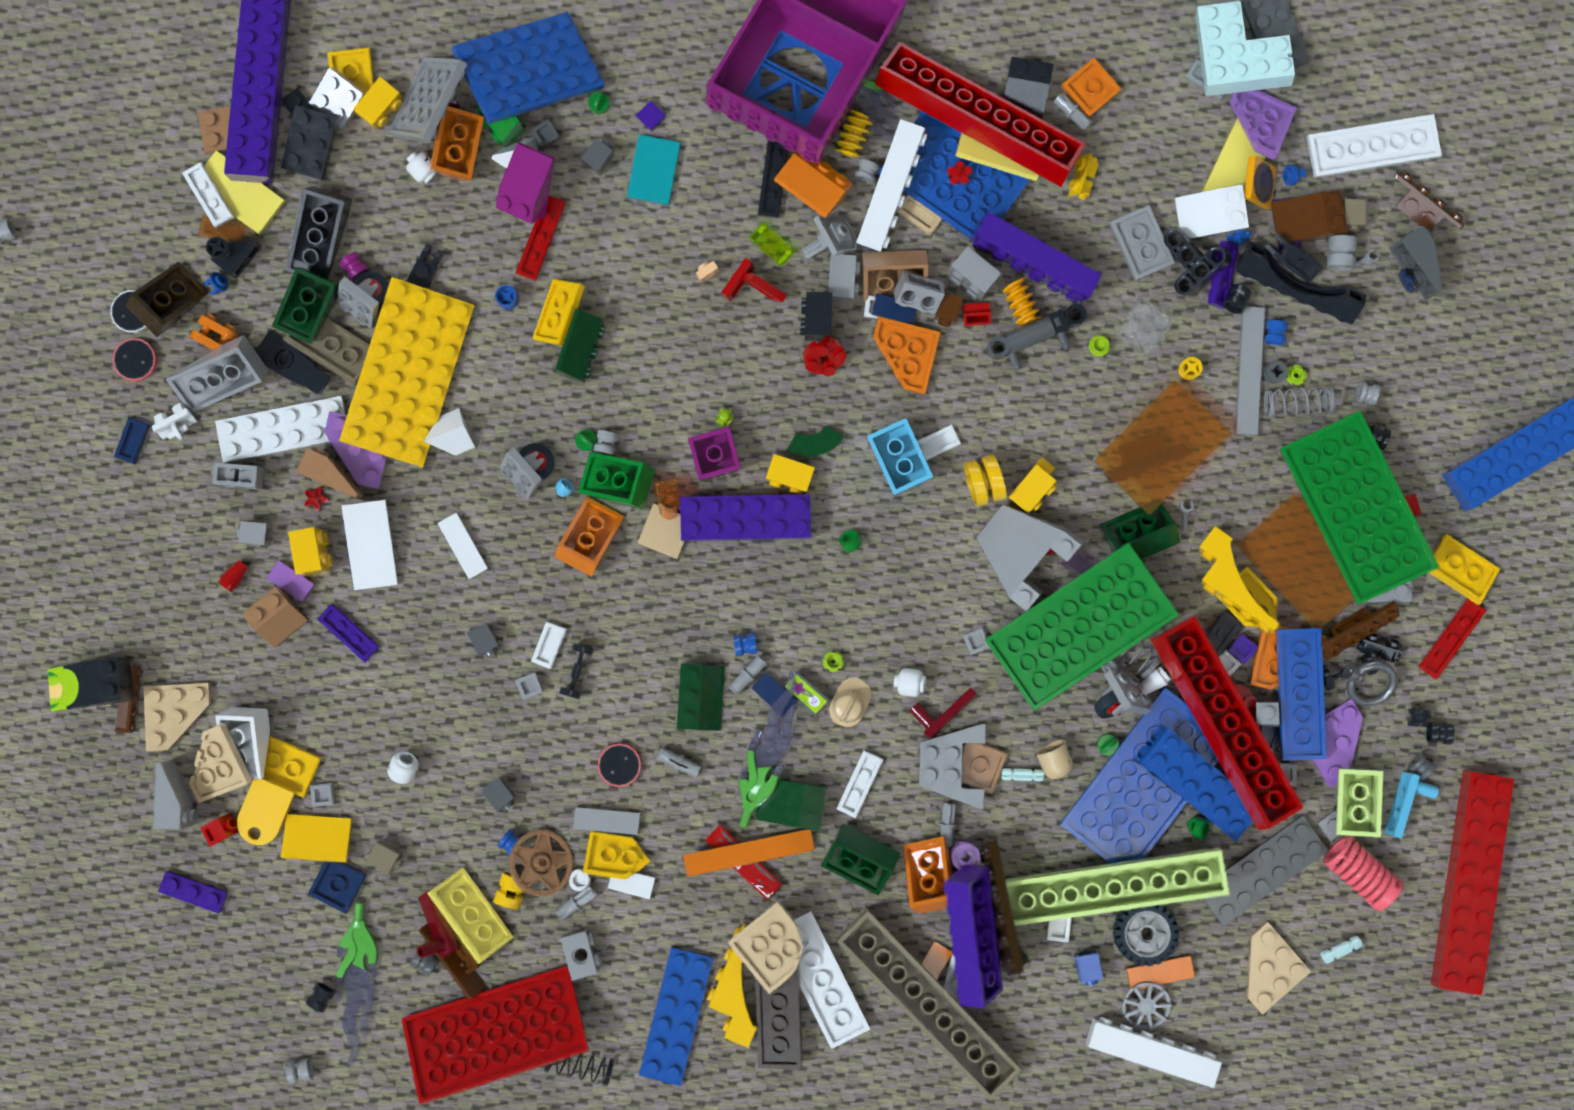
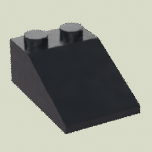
M1012 56L1008 66L1003 98L1043 119L1054 64Z

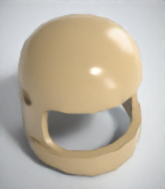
M1063 739L1051 742L1036 753L1044 774L1050 779L1063 778L1073 769V761L1068 753L1066 741Z

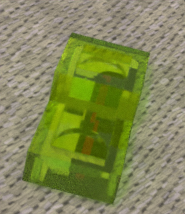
M761 222L747 237L779 267H782L795 252L764 222Z

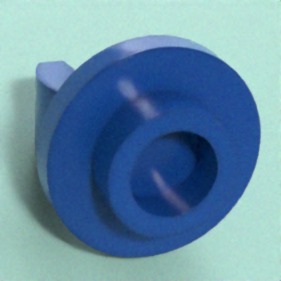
M1294 164L1287 165L1282 173V178L1288 186H1294L1300 178L1307 177L1306 169H1297Z
M213 272L204 283L205 286L212 285L214 287L210 295H218L221 292H225L229 287L227 278L218 272Z

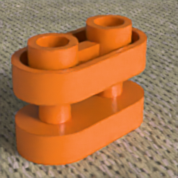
M207 313L206 316L201 314L197 321L203 325L201 330L197 332L193 329L189 337L215 350L229 342V340L238 338L240 335L236 334L238 329L227 323L225 326L218 324L219 319ZM210 330L222 335L218 343L207 337Z

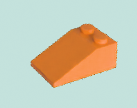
M586 497L557 546L554 557L592 577L625 516Z
M942 836L903 845L910 908L919 914L946 909L948 903L944 884L945 880L954 874L945 837Z

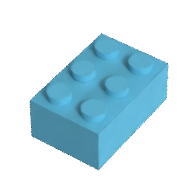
M907 418L867 436L895 496L934 478Z

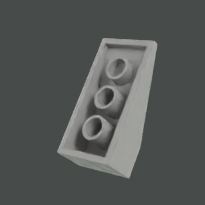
M242 335L166 378V381L185 407L193 413L262 382L268 369L246 337Z

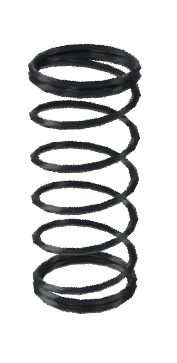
M594 1053L590 1057L589 1063L586 1067V1070L582 1078L581 1069L583 1054H580L578 1056V1059L576 1061V1064L571 1075V1058H569L568 1077L570 1078L574 1074V1071L580 1059L579 1078L580 1080H583L592 1060L591 1082H595L600 1072L601 1066L603 1064L602 1084L604 1086H608L614 1064V1058H610L605 1075L606 1057H603L594 1080ZM567 1059L564 1060V1063H563V1065H562V1067H561L559 1073H558V1063H559V1061L556 1062V1073H557V1075H559V1074L562 1072V1070H563V1068H564V1066H565V1063H566ZM552 1064L545 1065L544 1071L549 1072Z

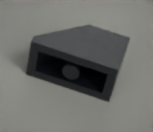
M254 239L229 242L232 247L231 256L225 261H218L212 257L211 261L230 276L237 279L262 248V245Z

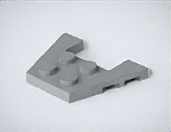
M980 724L920 742L919 786L976 808L984 809L985 789L962 788L963 744H986V724Z

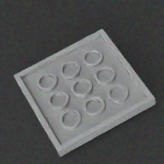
M423 57L402 101V105L398 109L387 133L397 138L430 142L437 133L436 127L439 121L446 114V107L449 101L455 96V88L458 82L465 75L464 69L467 64L460 59Z

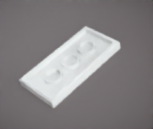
M386 499L342 504L354 590L398 585Z

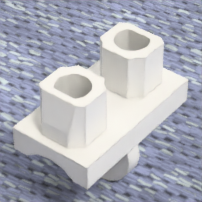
M178 403L172 408L174 415L168 417L165 413H159L154 416L155 424L152 426L153 431L157 432L163 440L166 438L171 439L175 436L180 441L185 439L183 432L189 430V426L197 422L196 417L182 403Z

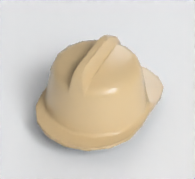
M857 677L844 680L838 687L830 704L829 712L833 722L844 727H852L857 724L870 702V687Z

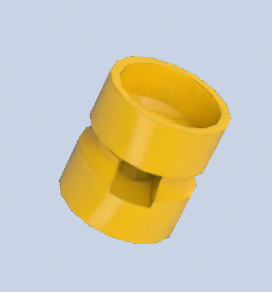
M502 872L499 881L501 888L496 890L493 902L502 907L520 910L523 901L521 894L524 891L516 885L510 872ZM507 890L514 892V895L508 894Z

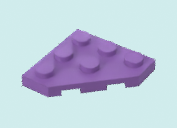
M1260 90L1233 93L1229 102L1254 151L1275 160L1296 107Z
M329 411L324 433L357 485L379 489L387 456L340 442L339 439L347 415Z
M1351 699L1325 713L1327 759H1312L1329 788L1338 783V769H1351L1363 716Z

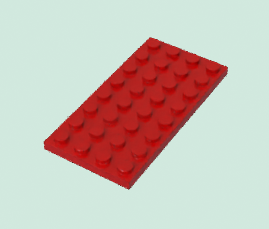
M568 965L479 993L471 1000L466 997L401 1018L418 1103L420 1105L590 1051Z

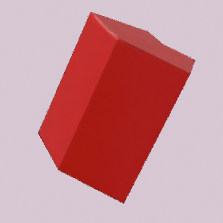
M989 302L962 305L964 326L991 324Z

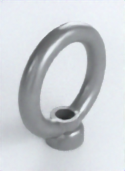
M1371 661L1360 666L1349 664L1343 671V678L1347 680V694L1358 705L1375 706L1388 700L1397 688V673L1392 666L1385 662ZM1370 670L1384 671L1389 677V683L1381 694L1371 698H1365L1357 694L1355 685L1363 679L1365 672Z

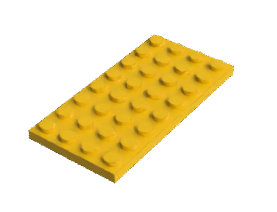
M391 277L342 429L340 442L423 468L430 444L424 442L433 425L438 422L472 315L473 304Z

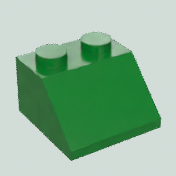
M478 106V113L480 114V116L484 117L480 107ZM516 116L492 124H488L484 117L483 126L484 128L489 126L492 130L490 135L497 145L501 143L504 147H507L525 133Z

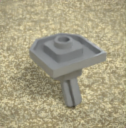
M838 213L829 214L826 218L818 215L814 218V221L821 234L817 236L818 239L802 249L807 259L814 257L824 250H830L833 256L849 254L856 250L857 238L849 222Z

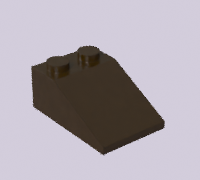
M178 261L133 292L126 307L158 337L177 323L209 292Z

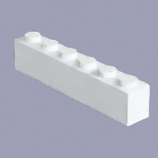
M900 119L857 239V244L882 252L883 248H888L891 239L888 236L890 228L894 229L898 220V216H895L897 208H902L906 197L903 196L905 187L909 188L913 178L910 175L912 167H917L920 155L917 154L919 147H924L928 134H925L924 127Z
M1100 1017L1099 1020L1093 1018L1086 1039V1045L1089 1048L1214 1088L1222 1064L1216 1058V1054L1204 1051L1201 1054L1195 1052L1196 1048L1190 1045L1183 1044L1180 1047L1174 1045L1175 1041L1162 1037V1040L1153 1038L1154 1034L1142 1030L1140 1034L1134 1032L1131 1026L1121 1024L1119 1027L1112 1025L1113 1021L1107 1018Z

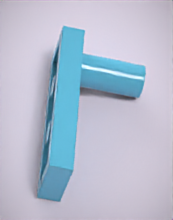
M1402 771L1384 833L1402 839L1415 793L1435 799L1439 793V788L1419 781V775Z

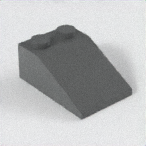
M1422 225L1389 249L1407 275L1414 276L1413 284L1422 297L1427 300L1442 291V283L1433 235L1429 229Z

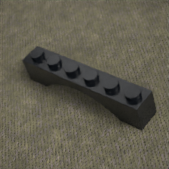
M1249 241L1237 262L1235 271L1239 272L1243 277L1252 278L1263 286H1269L1277 290L1282 295L1293 297L1301 304H1308L1321 313H1327L1336 317L1340 322L1352 325L1365 306L1366 294L1349 286L1320 287L1307 284L1292 277L1279 266L1265 247Z

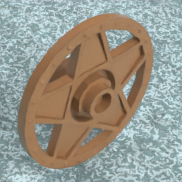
M536 830L523 835L514 844L509 856V870L514 882L521 890L534 896H547L559 891L567 883L572 872L573 860L568 845L560 836L550 831ZM537 835L533 848L520 846L526 839ZM550 837L560 844L564 852L552 851ZM515 858L525 866L520 878H518L515 870ZM567 864L565 876L559 883L556 869ZM540 880L548 891H537L528 887Z

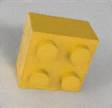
M310 527L288 532L295 575L311 576L331 572L330 567L333 566V559L327 551L329 537L327 533H324L323 529Z

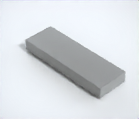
M575 807L573 829L638 835L640 813Z

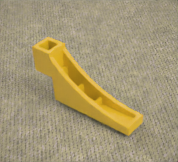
M1215 526L1199 547V551L1202 552L1200 555L1209 562L1213 560L1215 562L1202 579L1203 589L1211 595L1217 594L1222 598L1221 602L1230 608L1234 606L1240 610L1239 614L1246 620L1252 619L1257 622V627L1263 632L1274 634L1279 627V623L1256 603L1240 578L1231 550L1233 538Z
M743 923L741 928L736 927L733 937L747 925ZM728 947L723 958L727 960L724 969L719 968L715 980H718L715 989L711 987L706 1000L710 1001L709 1008L731 1017V1019L727 1018L722 1029L725 1031L724 1038L749 1048L757 1024L752 1021L745 1002L742 986V960L732 948Z

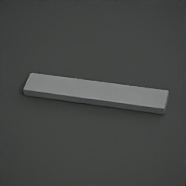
M1245 307L1241 315L1235 434L1258 435L1265 308Z

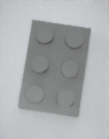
M1150 205L1109 223L1134 281L1175 264L1170 250L1164 243V237Z

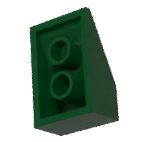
M296 267L272 327L312 344L335 305L339 284L305 268Z
M779 779L774 793L757 808L755 820L820 831L826 786Z

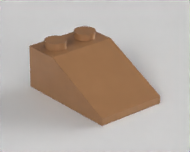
M316 447L313 451L306 448L296 471L297 473L357 499L366 500V496L337 461L331 459L332 454Z

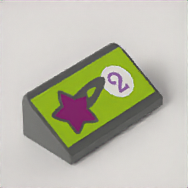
M798 672L783 687L814 716L829 701L828 698Z

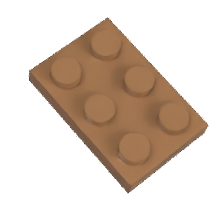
M231 106L198 112L205 154H212L215 151H226Z

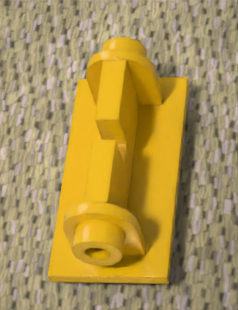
M1091 153L1081 155L1076 162L1074 177L1069 183L1070 190L1068 196L1078 195V198L1081 200H1086L1089 197L1093 182L1087 180V177L1093 179L1098 167V159L1091 157Z

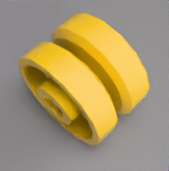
M994 454L983 456L981 458V467L975 459L963 463L967 487L976 507L987 505L989 494L995 502L1007 498L1004 479Z

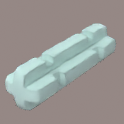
M1003 768L1001 778L1003 780L1013 779L1014 781H1032V779L1034 781H1043L1044 772L1042 769H1034L1032 771V769L1011 770V768Z
M1353 936L1349 938V941L1345 940L1331 947V950L1327 949L1321 952L1320 955L1324 963L1328 964L1334 961V958L1338 959L1353 952L1352 949L1357 950L1361 948L1363 944L1358 936Z

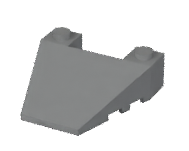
M1004 504L976 537L1009 598L1026 612L1044 592L1027 577L1047 552L1052 549L1068 562L1084 543L1065 527L1052 524L1044 519H1039Z

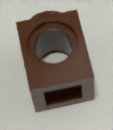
M945 292L934 320H937L939 325L945 327L955 325L963 297Z

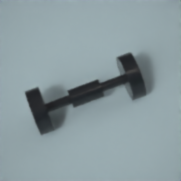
M573 643L572 650L580 652L577 663H574L570 689L561 687L559 693L580 699L582 692L574 690L575 683L580 677L584 653L593 655L594 649Z
M1370 653L1362 655L1363 664L1375 661ZM1327 668L1323 669L1324 688L1327 691L1335 689L1334 679L1340 677L1343 679L1344 669L1335 675H1331ZM1370 670L1367 673L1371 676L1376 674L1377 670Z

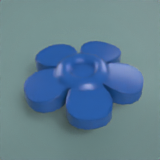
M1239 229L1235 233L1227 235L1226 239L1234 245L1237 242L1238 245H1242L1247 242L1246 238H1249L1251 233L1250 231Z

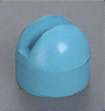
M561 478L555 486V491L561 497H567L574 490L573 484L565 478Z

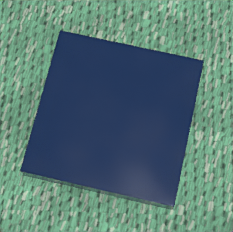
M324 861L308 895L347 914L367 874L346 863Z

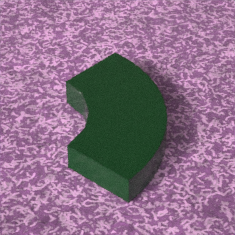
M825 426L814 435L796 433L786 452L805 458L820 456L838 446L844 436L828 426Z

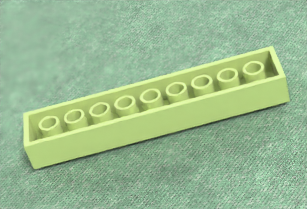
M1219 847L1005 879L1015 926L1229 894L1222 850Z

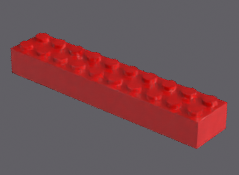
M901 42L897 43L880 67L874 84L1060 187L1064 184L1086 145L1081 140Z
M1195 616L1187 618L1150 639L1258 830L1271 829L1303 809L1301 801Z
M1465 770L1462 772L1431 985L1439 989L1482 996L1514 779Z

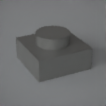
M549 119L530 129L541 149L560 139Z

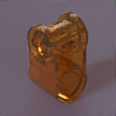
M675 476L661 481L653 479V490L660 515L667 520L676 518L679 512L680 499ZM665 505H673L674 508L669 509Z

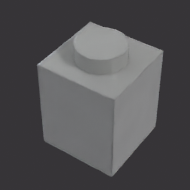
M241 521L236 531V537L239 539L238 543L270 546L272 525Z
M1256 703L1257 726L1279 727V703Z

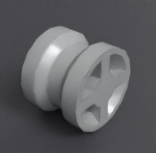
M861 159L858 164L860 168L856 171L854 177L860 181L874 184L876 179L875 173L878 172L880 166L872 161Z
M1362 381L1357 389L1356 402H1367L1369 405L1374 406L1379 397L1380 386L1376 384L1371 386L1367 382Z

